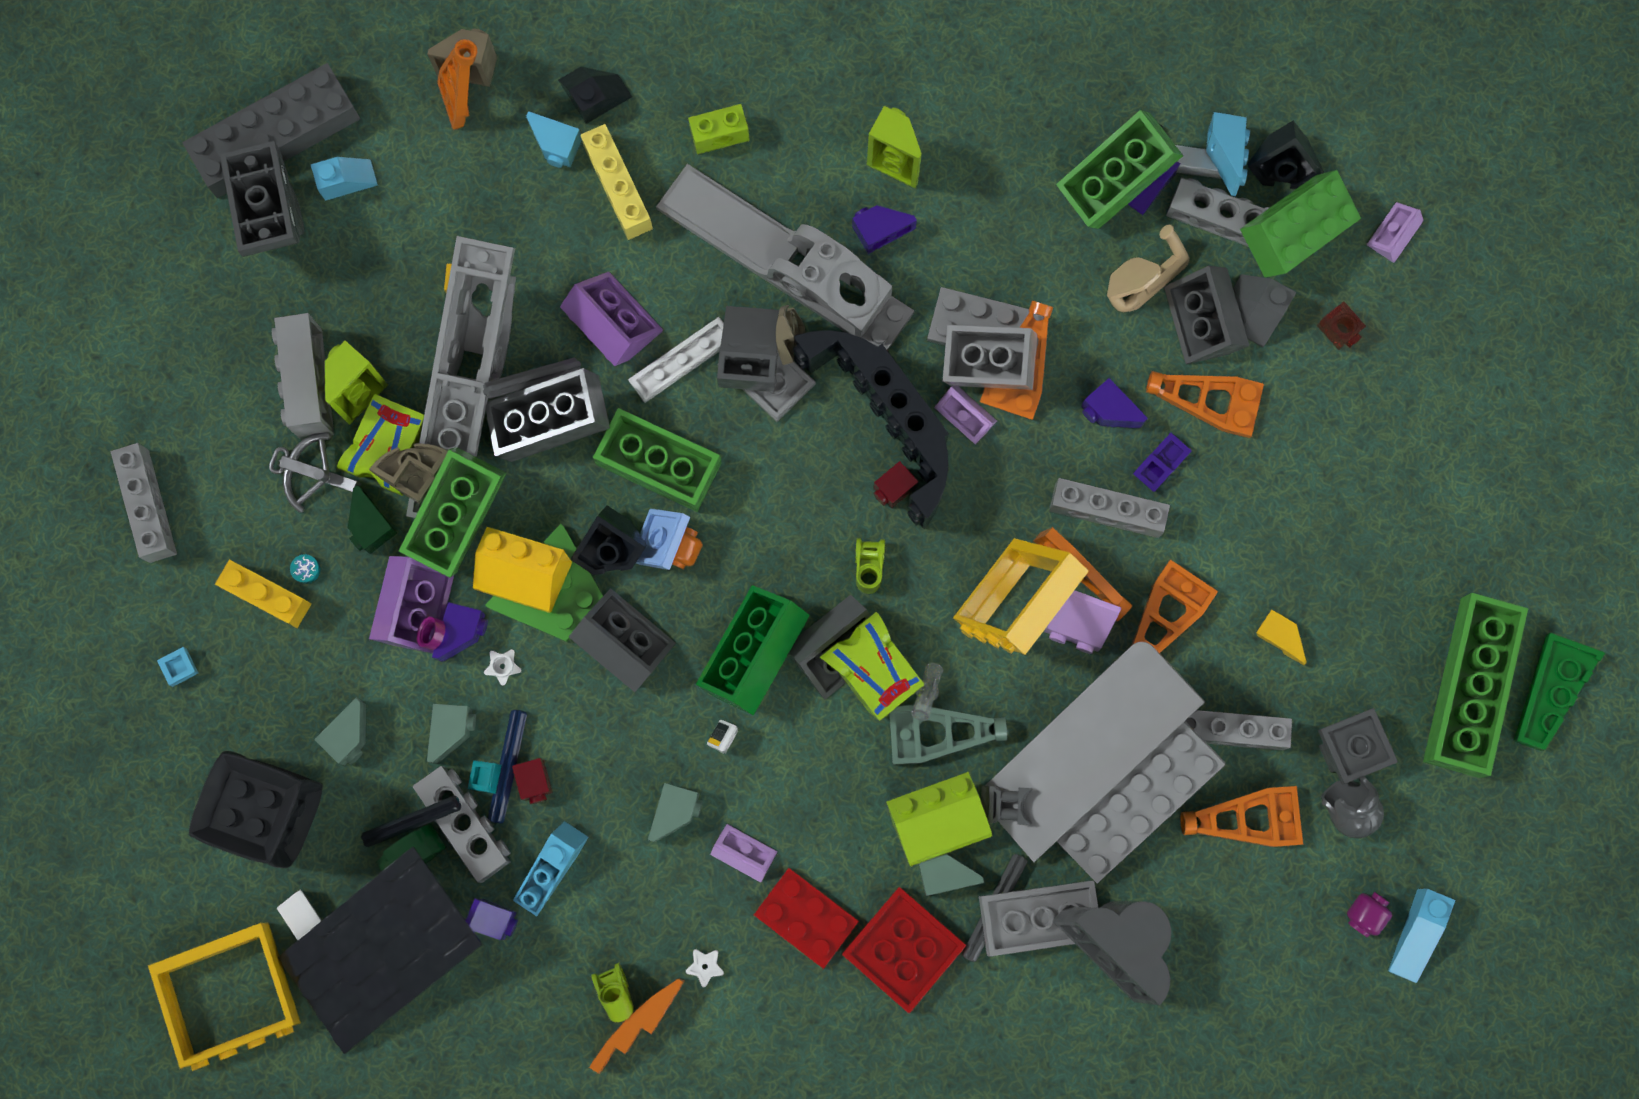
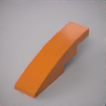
M678 978L653 995L631 1014L605 1043L589 1068L598 1074L601 1073L616 1048L626 1054L642 1029L652 1034L685 981Z

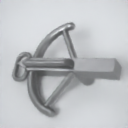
M318 433L303 439L293 449L290 456L289 451L284 447H278L273 453L269 469L274 474H281L284 471V493L292 507L300 513L304 512V507L301 504L325 483L353 492V488L357 485L361 486L360 482L329 471L324 440L331 438L330 433ZM316 441H319L323 469L297 461L301 452ZM280 451H283L285 456L278 460L280 462V469L275 470L273 466ZM293 472L319 480L296 500L291 488Z

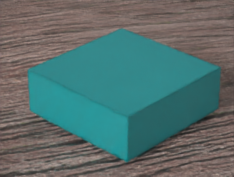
M473 760L468 789L496 794L501 765Z

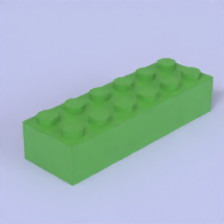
M1470 593L1460 599L1423 759L1424 763L1477 778L1491 776L1528 608L1475 593Z

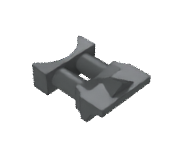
M982 786L981 803L988 823H996L999 820L1017 821V825H1031V821L1024 812V801L1033 789L1018 788V791H1004L997 786ZM1003 802L1018 803V809L1003 808Z

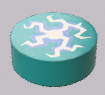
M299 555L290 565L292 577L300 583H312L320 575V564L310 555Z

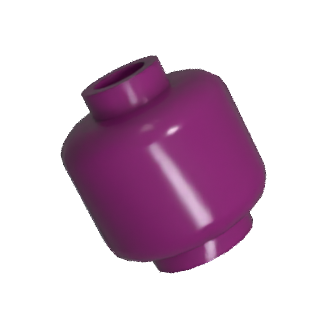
M1376 892L1372 896L1361 893L1347 911V916L1350 919L1348 924L1367 938L1370 934L1373 936L1379 935L1392 918V913L1387 908L1389 902Z

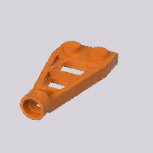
M466 39L460 40L455 44V48L452 49L441 66L437 80L453 130L464 127L466 117L469 116L468 90L470 66L476 59L477 47L472 41ZM466 51L470 53L469 57L463 56Z
M1032 301L1029 314L1020 326V328H1031L1034 330L1039 340L1035 358L1033 390L984 388L980 399L981 403L1033 420L1042 394L1048 318L1051 316L1053 307ZM1033 314L1043 316L1044 318L1038 321L1034 318Z
M1152 371L1149 376L1146 393L1156 395L1221 431L1250 438L1253 433L1264 384L1232 376L1166 375ZM1162 382H1163L1164 385H1165L1164 389H1161V388H1160ZM1191 385L1199 387L1198 403L1194 404L1181 399L1178 395L1180 386ZM1225 390L1229 392L1231 397L1227 413L1219 414L1207 407L1205 400L1209 391Z
M1053 527L1040 532L1033 540L1039 545L1070 552L1084 565L1089 572L1081 582L1102 601L1121 607L1116 621H1119L1130 610L1132 604L1122 597L1077 549Z
M1170 559L1152 586L1132 645L1137 642H1147L1160 653L1204 614L1218 591ZM1166 595H1170L1186 607L1184 615L1175 622H1169L1159 614L1160 604ZM1153 621L1167 630V634L1157 645H1153L1144 637L1150 623Z
M1297 786L1266 788L1196 812L1188 811L1181 812L1180 814L1183 835L1202 834L1269 847L1303 845ZM1257 805H1265L1268 811L1269 829L1263 832L1248 828L1245 821L1247 809ZM1230 810L1236 811L1238 827L1236 830L1220 829L1217 827L1216 815L1218 813ZM1196 817L1200 820V826L1198 828Z

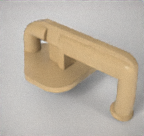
M1172 225L1164 226L1159 234L1161 239L1167 241L1173 252V255L1161 266L1137 257L1126 261L1111 274L1107 297L1117 311L1130 312L1139 309L1188 265L1189 255ZM1130 295L1126 300L1123 299L1124 296Z

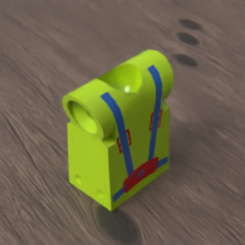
M374 394L355 434L353 444L343 453L338 462V469L360 478H375L382 488L403 496V493L380 479L369 469L381 456L398 447L402 451L414 448V444L420 442L424 414Z
M877 612L861 623L849 639L836 643L820 656L822 660L839 672L867 711L879 721L925 685L897 647L891 642L888 630Z

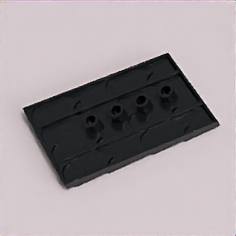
M412 847L285 950L278 958L284 969L298 986L301 994L315 1011L319 1020L324 1024L334 1042L339 1046L343 1054H346L483 944L416 848Z

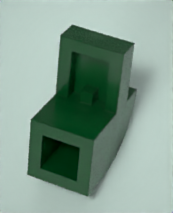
M430 823L383 851L384 855L376 863L380 870L383 871L412 847H415L425 863H428L442 852L446 846Z

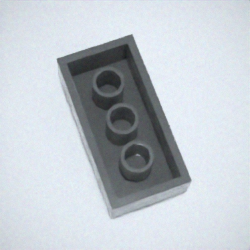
M584 368L491 400L486 405L494 454L496 457L510 462L610 429L599 375Z

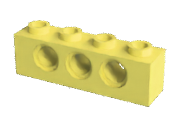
M606 124L581 134L583 146L627 239L630 240L652 230L651 219Z

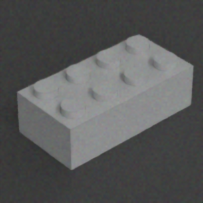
M309 313L274 318L275 328H272V338L274 344L278 346V355H275V365L277 371L281 373V382H278V392L280 398L284 400L285 409H281L283 425L287 426L301 440L318 433L334 435L331 406L325 401V351L322 328Z

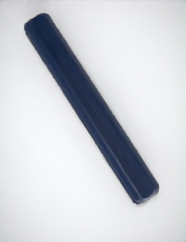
M512 710L510 713L499 764L501 765L497 790L496 794L493 793L488 821L502 824L505 820L514 778L512 766L517 764L527 713L521 710Z

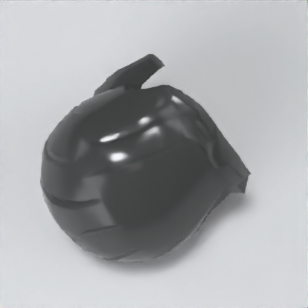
M1364 776L1359 778L1361 785L1354 781L1346 784H1341L1340 781H1337L1320 796L1322 799L1321 804L1326 806L1335 828L1349 838L1360 839L1368 837L1380 828L1384 818V809L1379 799V794L1376 788Z

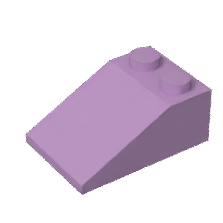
M1074 590L1045 628L1044 632L1050 634L1049 639L1055 642L1065 644L1067 640L1077 644L1076 649L1092 654L1093 650L1098 652L1102 648L1120 613L1121 607Z

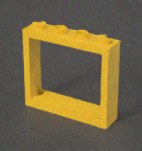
M1014 538L953 619L961 625L962 633L971 639L975 637L984 644L987 641L995 648L1001 646L1011 654L1016 651L1026 655L1089 570L1070 552ZM1029 566L1051 571L1050 575L1007 631L986 624Z
M269 923L256 924L148 966L180 1069L191 1066L192 1071L210 1065L208 1059L219 1055L220 1060L238 1054L236 1049L247 1044L248 1049H252L265 1044V1037L276 1034L277 1038L286 1036L294 1032L293 1026L301 1024L282 963L278 958V950ZM260 938L285 1020L194 1054L169 973Z

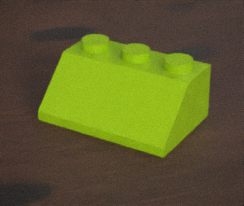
M884 106L869 132L867 165L916 188L922 153L909 117L903 111Z
M344 341L341 345L334 346L325 360V401L350 425L368 407L373 395H379L388 384L367 359L347 341Z
M969 772L886 802L892 823L910 866L992 837L981 800Z

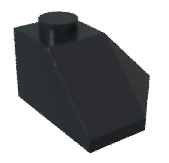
M581 66L558 80L586 124L632 98L631 93L620 76L610 72Z
M1294 120L1271 133L1247 163L1248 168L1264 186L1274 187L1276 181L1290 183V189H1297L1314 176L1324 173L1308 138Z
M607 505L596 517L570 560L593 575L605 574V572L613 570H630L634 567L647 545L632 522Z

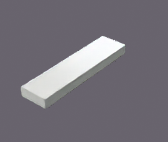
M719 317L628 379L644 403L720 351L724 323Z

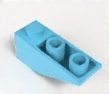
M1214 112L1208 129L1206 152L1218 169V173L1231 196H1236L1239 186H1244L1247 178V169H1243L1249 154V149H1244L1248 144L1250 130L1246 129L1247 117Z
M564 821L549 836L513 901L537 917L577 858L588 836Z

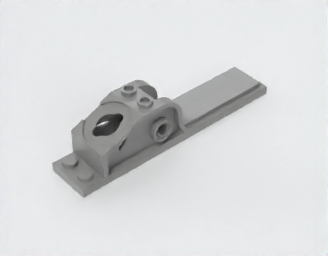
M689 164L685 166L656 206L658 211L845 333L864 338L876 346L883 344L887 351L914 314L913 309L891 296L892 285L872 271L845 246L809 225L802 224L797 231L786 228ZM798 252L805 256L799 267L791 263ZM839 279L848 285L852 284L862 291V294L865 296V303L862 306H857L843 300L839 290Z
M460 236L456 238L419 443L435 445L447 451L458 447L477 457L488 401L487 395L483 393V385L485 382L501 378L510 338L516 277L510 275L515 248ZM480 283L486 284L489 290L492 291L491 301L493 303L488 317H485L472 302V294ZM464 351L483 354L481 368L478 369L476 379L457 376ZM409 498L406 516L415 518L422 503L419 504Z

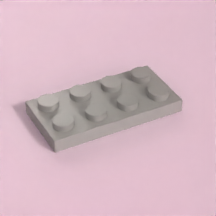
M941 287L927 341L946 346L947 325L1020 328L1029 314V309ZM1033 314L1034 318L1038 321L1044 318L1043 316Z
M1090 880L979 896L987 956L1075 944L1053 922V919L1061 911L1070 907L1098 908L1094 881Z

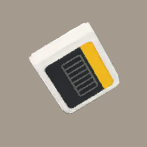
M719 720L707 745L723 754L726 753L738 732L737 726Z

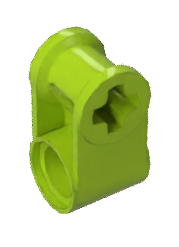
M861 538L856 539V585L863 593L872 594L880 588L882 566L884 565L885 539H881L879 542L862 541ZM866 573H871L876 577L877 581L868 585L862 582L861 577Z
M620 963L615 964L613 969L599 975L597 973L591 974L599 1000L610 1020L622 1022L628 1019L634 1009L628 990V981Z

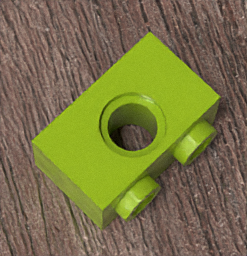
M741 104L688 118L697 154L749 141L748 126Z

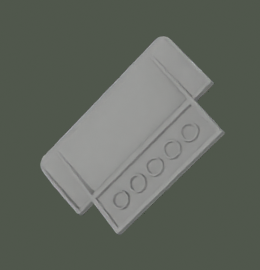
M1147 642L1133 644L985 785L997 786L1004 791H1018V788L1033 789L1024 801V812L1031 821V825H1017V821L999 820L998 822L1033 862L1057 841L1086 873L1098 883L1226 765V762L1185 722L1205 700L1151 644ZM1003 802V808L1018 809V803Z

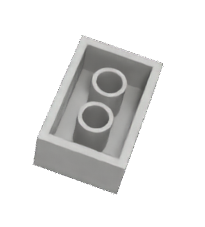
M947 325L943 382L950 386L1033 390L1037 333L1031 328Z

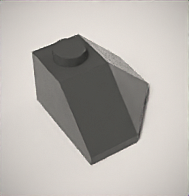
M1241 274L1233 290L1247 339L1264 347L1296 292L1270 278Z

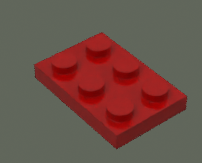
M790 868L787 869L754 913L755 917L823 969L859 922Z

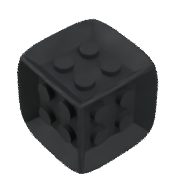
M223 751L211 768L197 801L190 822L189 836L204 844L248 860L267 863L276 868H289L298 857L320 803L323 785L283 768L248 759L239 753Z

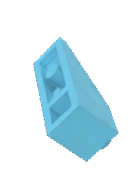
M1417 889L1388 972L1417 983L1446 928L1455 900L1430 889Z

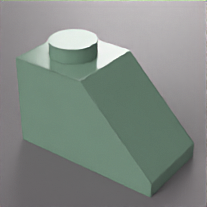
M355 698L314 739L338 764L345 766L347 763L351 765L356 762L363 754L361 749L366 745V704L358 698Z
M433 704L427 762L439 764L470 737V731H474L476 727V714H472V708L468 706Z
M664 783L648 840L657 842L691 823L693 816L699 817L703 801L698 799L700 794Z
M949 855L937 856L918 863L925 896L984 883L982 876Z

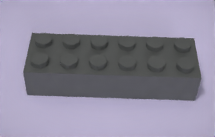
M326 63L182 143L207 187L216 198H219L227 193L220 154L275 141L283 161H286L360 120V117L329 64Z

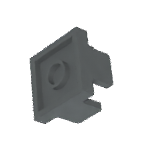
M1374 708L1318 730L1323 741L1319 748L1330 772L1336 771L1341 784H1346L1398 763Z

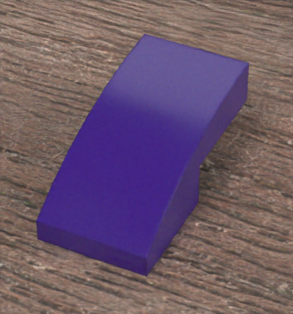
M1170 432L1136 469L1133 475L1155 492L1192 450Z

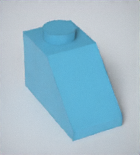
M528 111L526 117L547 162L554 167L562 168L564 165L571 168L582 141L580 130Z
M335 157L311 164L317 190L325 201L378 185L370 159Z

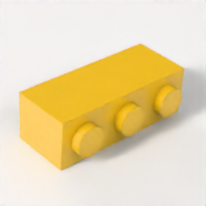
M230 559L215 583L220 588L295 628L299 627L311 606V603Z

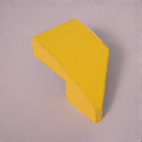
M1271 610L1256 632L1257 636L1281 649L1286 656L1305 665L1306 658L1297 624Z

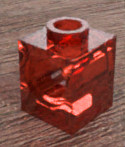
M1344 301L1327 314L1317 325L1338 350L1345 345L1351 348L1362 338L1359 333L1366 327ZM1337 324H1344L1348 328V333L1341 332Z

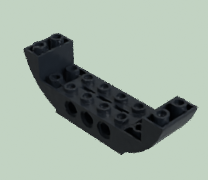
M831 330L812 331L794 336L793 351L795 353L794 360L802 370L806 368L811 374L838 356L839 358L836 361L843 372L847 373L849 371L854 377L853 385L861 395L866 394L871 400L869 406L877 417L882 415L888 423L885 425L887 432L894 440L899 438L904 447L901 449L910 462L915 460L921 468L918 470V473L926 485L910 495L908 502L909 511L907 514L916 526L921 524L923 529H925L936 514L948 475V450L946 443L949 436L947 430L883 344L876 346L864 338ZM895 405H899V406H902L903 408L898 409V408H895L894 406H895ZM915 427L918 428L919 431H912L910 428Z

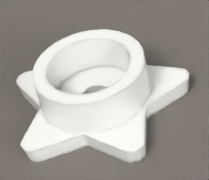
M514 650L504 654L490 651L491 662L484 671V674L496 676L500 684L505 685L510 675L521 672V669L514 663ZM501 664H505L504 669L500 668Z
M697 949L693 950L694 963L686 969V974L698 976L702 987L707 986L711 977L724 974V971L717 964L718 950L708 954H704ZM703 964L708 965V968L706 970L702 968Z

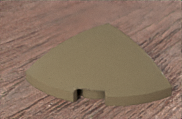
M789 305L780 308L776 325L777 349L783 365L794 362V336L805 333L803 321L793 307L789 308Z
M422 443L414 444V448L402 451L397 447L381 456L369 470L393 488L421 504L448 451L435 445Z

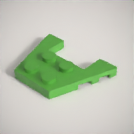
M562 524L543 542L546 545L563 549L570 559L576 551L574 543ZM572 561L551 613L493 596L486 606L490 610L568 642L570 634L603 595L591 573Z

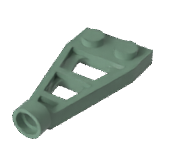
M922 705L898 706L889 713L893 765L924 763L990 741L1007 740L1005 717L987 718ZM928 720L941 723L945 728L946 736L944 741L930 747L923 746L920 742L919 726L921 722ZM952 723L972 724L974 727L973 738L954 741L951 731ZM990 725H994V735L989 732Z

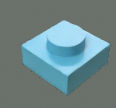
M182 647L157 660L169 686L173 687L198 674L187 648Z

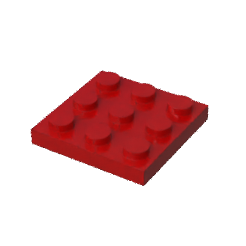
M898 887L842 955L910 1014L966 945L904 890Z

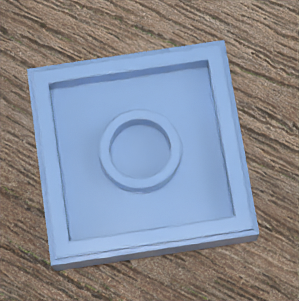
M650 509L640 532V536L647 546L636 564L670 570L690 517L683 513Z

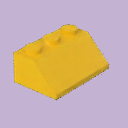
M486 527L475 552L473 589L551 613L572 561L563 549Z

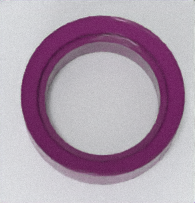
M434 617L424 619L417 633L418 645L429 650L438 648L445 635L444 622ZM435 626L434 635L429 642L430 632Z

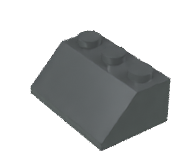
M1209 265L1164 286L1186 364L1229 355L1250 346L1227 268Z
M611 588L586 614L569 636L579 647L634 692L637 691L676 644Z
M849 595L799 635L788 653L824 700L846 682L839 672L822 660L820 656L836 643L849 639L855 629L871 616L867 609L852 595Z

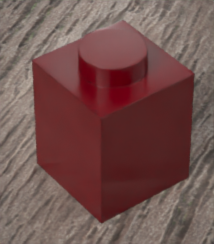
M899 461L874 482L873 488L876 491L873 494L883 506L888 504L893 508L917 488L918 481Z
M538 758L512 766L521 800H529L530 805L546 801V795L553 793L543 759Z

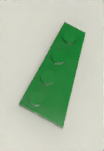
M1553 633L1546 634L1513 741L1539 751L1546 750L1564 721L1567 711L1574 705L1578 698L1577 695L1592 676L1593 669L1601 661L1605 652Z

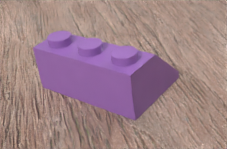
M610 272L575 284L560 306L569 319L583 331L587 338L595 344L614 366L630 360L663 331Z
M389 556L369 639L392 646L433 654L434 650L418 645V629L427 617H434L443 621L454 575L449 578L410 557ZM435 626L430 632L429 642L434 635Z

